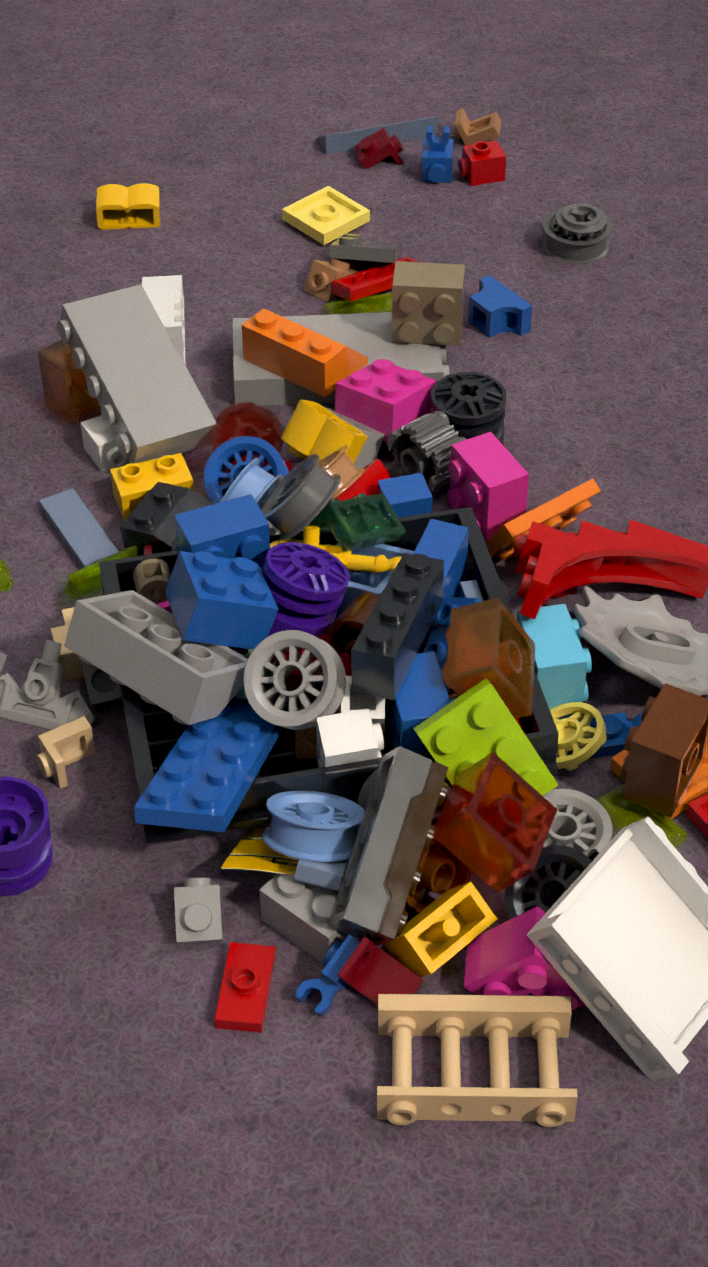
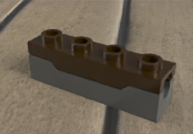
M401 746L383 755L328 922L329 926L358 938L366 937L375 945L392 941L402 933L408 917V912L404 910L408 895L415 890L421 877V868L417 867L421 853L428 848L434 835L435 827L431 824L435 809L441 806L447 794L448 785L444 783L448 770L447 766L438 762H432L431 759Z

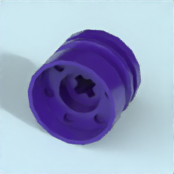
M287 542L273 546L267 553L263 564L264 567L261 571L278 607V612L268 637L286 630L303 631L313 636L324 635L336 619L337 609L340 608L350 580L346 566L327 551L309 544Z
M10 776L0 777L1 897L18 895L35 887L47 876L53 863L48 802L39 788L27 780Z

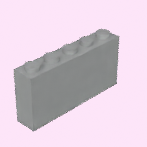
M141 284L63 304L61 319L57 322L60 338L62 341L68 342L72 350L74 365L78 370L82 369L91 397L97 398L105 424L108 427H112L116 435L118 449L123 456H127L130 463H139L166 455L183 453L212 443L217 423Z

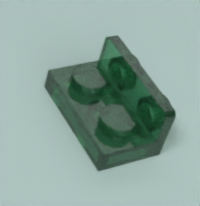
M361 493L351 499L339 501L338 498L331 499L309 523V526H317L320 530L330 528L343 552L398 541L406 533L405 528L384 493L369 496Z

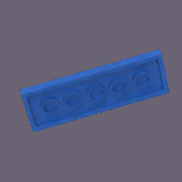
M274 685L267 686L268 690L275 687ZM235 697L232 698L216 718L198 722L195 725H188L135 804V823L225 832L284 727L272 724L261 718L253 710L248 699H238ZM289 705L285 710L286 712H289Z

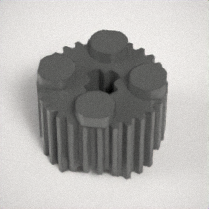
M443 411L425 414L390 433L386 442L389 451L394 449L392 455L395 456L394 462L398 464L397 468L394 469L395 477L422 473L431 494L450 485L448 464L451 461L452 444L467 440L465 437H458V431L454 430L453 425L450 426L449 419Z

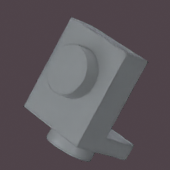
M190 878L184 880V887H174L176 943L223 941L220 885H211V878Z

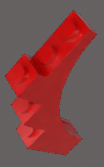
M631 519L625 532L620 530L615 532L582 520L577 533L571 531L566 533L532 521L528 534L520 532L512 554L519 557L515 572L523 574L517 597L524 599L519 614L532 619H536L542 605L554 595L571 587L591 583L622 582L643 584L674 590L703 599L708 587L707 545Z

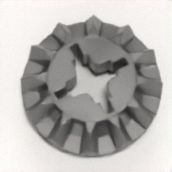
M573 204L559 210L556 215L558 230L565 232L568 237L574 235L578 239L581 237L592 239L593 235H601L603 229L607 228V216L601 209L592 205Z

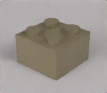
M395 262L392 284V343L461 346L465 279L464 264Z

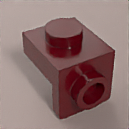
M382 128L373 135L366 136L359 144L354 146L359 162L364 169L371 168L389 155H392L398 165L404 163L400 153L404 148L396 135L391 137L385 128Z

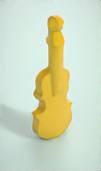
M306 526L303 529V541L289 539L270 543V548L279 543L287 542L309 544L337 557L346 566L347 570L373 572L376 574L391 570L393 573L401 557L387 559L385 555L377 557L352 554L351 548L347 546L319 545L320 528L317 526Z

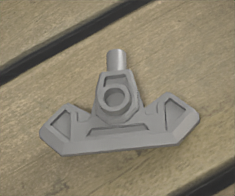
M46 640L42 658L34 659L22 687L18 685L9 673L0 676V717L51 730L83 716L90 725L95 722L96 716L81 690L61 697L63 665L57 662L62 643Z

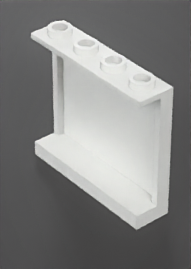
M648 816L623 827L528 932L527 936L641 1071L654 1081L680 1074L689 1062L683 1055V1050L708 1020V886L698 876L692 864L686 861L667 839L665 832L655 825Z

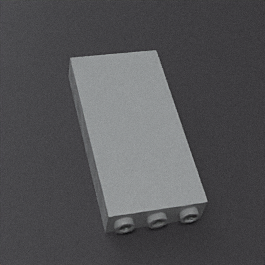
M392 312L282 316L368 357V364L364 367L372 364L375 360L387 359L396 366L407 370L420 371L423 376L437 381L449 375V365H446V345L392 343ZM233 318L235 406L298 404L300 399L316 403H335L336 390L325 398L243 359L241 325L250 318Z

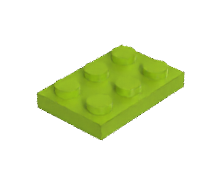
M487 678L413 728L434 760L448 767L447 779L486 835L558 786V783Z

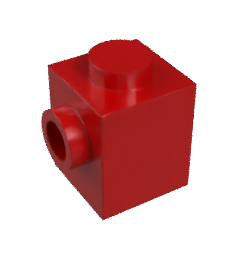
M478 141L472 145L462 146V158L458 160L459 174L467 179L470 186L505 181L507 156L497 141Z

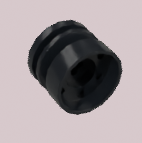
M458 372L446 375L435 383L431 390V413L443 411L449 419L450 426L453 425L454 430L458 431V437L470 439L491 431L504 445L506 390L499 381L489 375L477 372Z

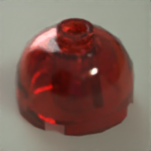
M242 402L229 406L217 417V425L213 426L210 438L212 452L230 439L252 436L267 441L281 454L283 440L281 439L283 435L282 426L275 414L269 409H264L252 402ZM246 456L242 457L243 462L246 461ZM234 460L231 464L235 466L237 461Z

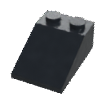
M157 482L120 525L127 558L144 555V545H152L153 554L172 551L173 540L176 538L174 515L213 505L214 503L189 488Z

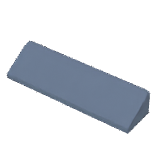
M427 117L318 136V141L326 155L355 150L354 146L359 144L363 138L373 135L382 128H385L391 137L396 135L400 142L426 137L427 126H433L432 133L436 136L438 135V117Z

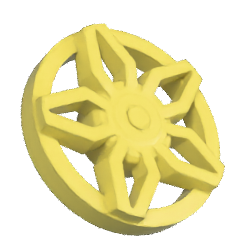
M570 702L550 709L559 733L557 756L559 755V757H556L558 769L566 768L568 771L576 769L580 763L589 759L597 752L601 745L605 744L607 738L605 722L600 712L594 706L587 703ZM573 714L569 718L557 719L564 715ZM592 718L596 720L597 728L590 727ZM573 750V754L567 756L568 751Z

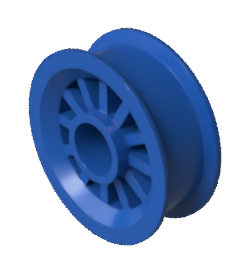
M252 436L236 437L221 444L208 459L204 471V485L210 500L214 504L220 503L237 476L256 456L260 460L259 467L274 477L281 474L284 478L289 471L278 451L267 441ZM246 456V461L243 462L242 457ZM234 460L237 461L235 466L231 464ZM226 469L231 471L230 473H224Z

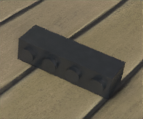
M403 553L351 649L352 692L391 700L395 699L443 602L444 560L430 558L423 554Z

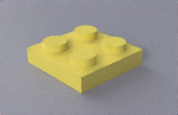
M327 186L283 208L282 220L325 245L343 236V234L370 221V210Z

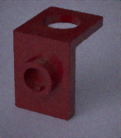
M366 937L362 939L337 975L377 1005L378 994H416L424 982L421 977L381 950Z

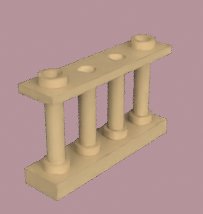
M378 994V1035H389L392 1038V1086H377V1119L388 1120L396 1125H408L416 1120L536 1121L545 1127H557L565 1122H574L578 1099L577 1089L559 1088L556 1041L559 1037H569L572 1014L571 996ZM414 1036H437L441 1039V1087H412V1038ZM463 1036H478L489 1039L490 1088L461 1087L460 1038ZM510 1037H533L537 1040L540 1088H510L508 1039Z

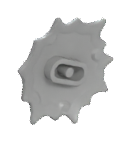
M588 586L582 588L586 607L575 604L573 607V613L582 626L579 631L582 638L599 650L616 666L653 686L662 689L666 683L699 696L708 695V634L699 633L691 627L690 621L672 616L666 610L663 600L658 594H654L643 601H632L620 594H614L611 600H606L597 595Z

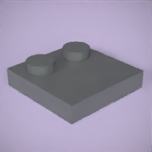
M343 234V237H339L338 240L330 245L329 258L394 263L401 256L402 243L362 240L363 235Z

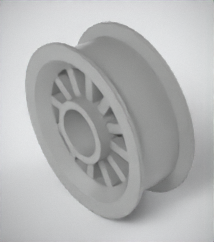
M286 630L265 638L253 650L244 671V689L249 704L264 720L287 729L306 730L316 727L317 717L333 715L336 712L345 694L346 673L340 656L328 643L303 631ZM276 659H278L280 663L279 666L273 664ZM269 670L274 672L273 677H268ZM300 670L303 676L302 683L299 688L290 691L288 678L292 672ZM323 670V675H315ZM317 684H323L321 691L316 689ZM267 685H274L275 687L268 690ZM312 694L317 697L314 702L310 698ZM301 702L305 708L303 710H301ZM289 705V712H286L285 710Z
M552 789L516 815V852L520 861L529 853L551 845L572 847L586 856L592 849H597L600 853L612 837L611 818L606 809L587 794L570 789Z

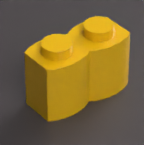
M147 183L135 184L130 187L118 184L98 187L96 198L98 228L110 230L126 229L128 227H159V187Z
M300 399L281 437L283 441L290 445L288 451L302 459L312 454H317L319 461H321L335 450L347 445L348 448L345 453L353 464L368 438L362 431L340 419L327 408L314 401Z

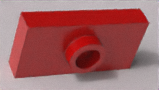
M230 942L215 1015V1028L262 1033L276 959V946Z

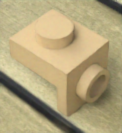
M84 716L38 735L41 753L36 755L38 766L45 778L52 776L60 789L68 786L65 766L95 753L92 727Z

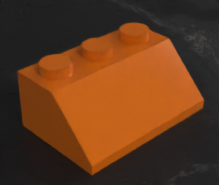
M264 308L241 325L243 359L325 398L336 390V382L348 377L355 371H359L368 364V357Z

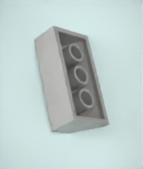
M133 590L77 600L64 647L79 655V659L82 662L103 670L109 674V678L112 681L133 689L140 694L142 700L160 706L171 713L175 721L185 725H195L198 722L216 718L243 687L244 671L248 661L247 658L227 646L183 640L174 615Z

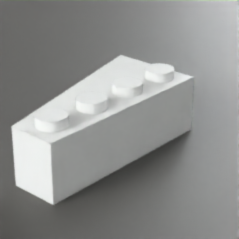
M182 275L142 277V287L185 364Z

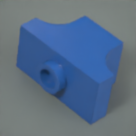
M490 275L479 279V292L469 297L468 322L489 338L503 332H512L520 336L530 332L532 305Z

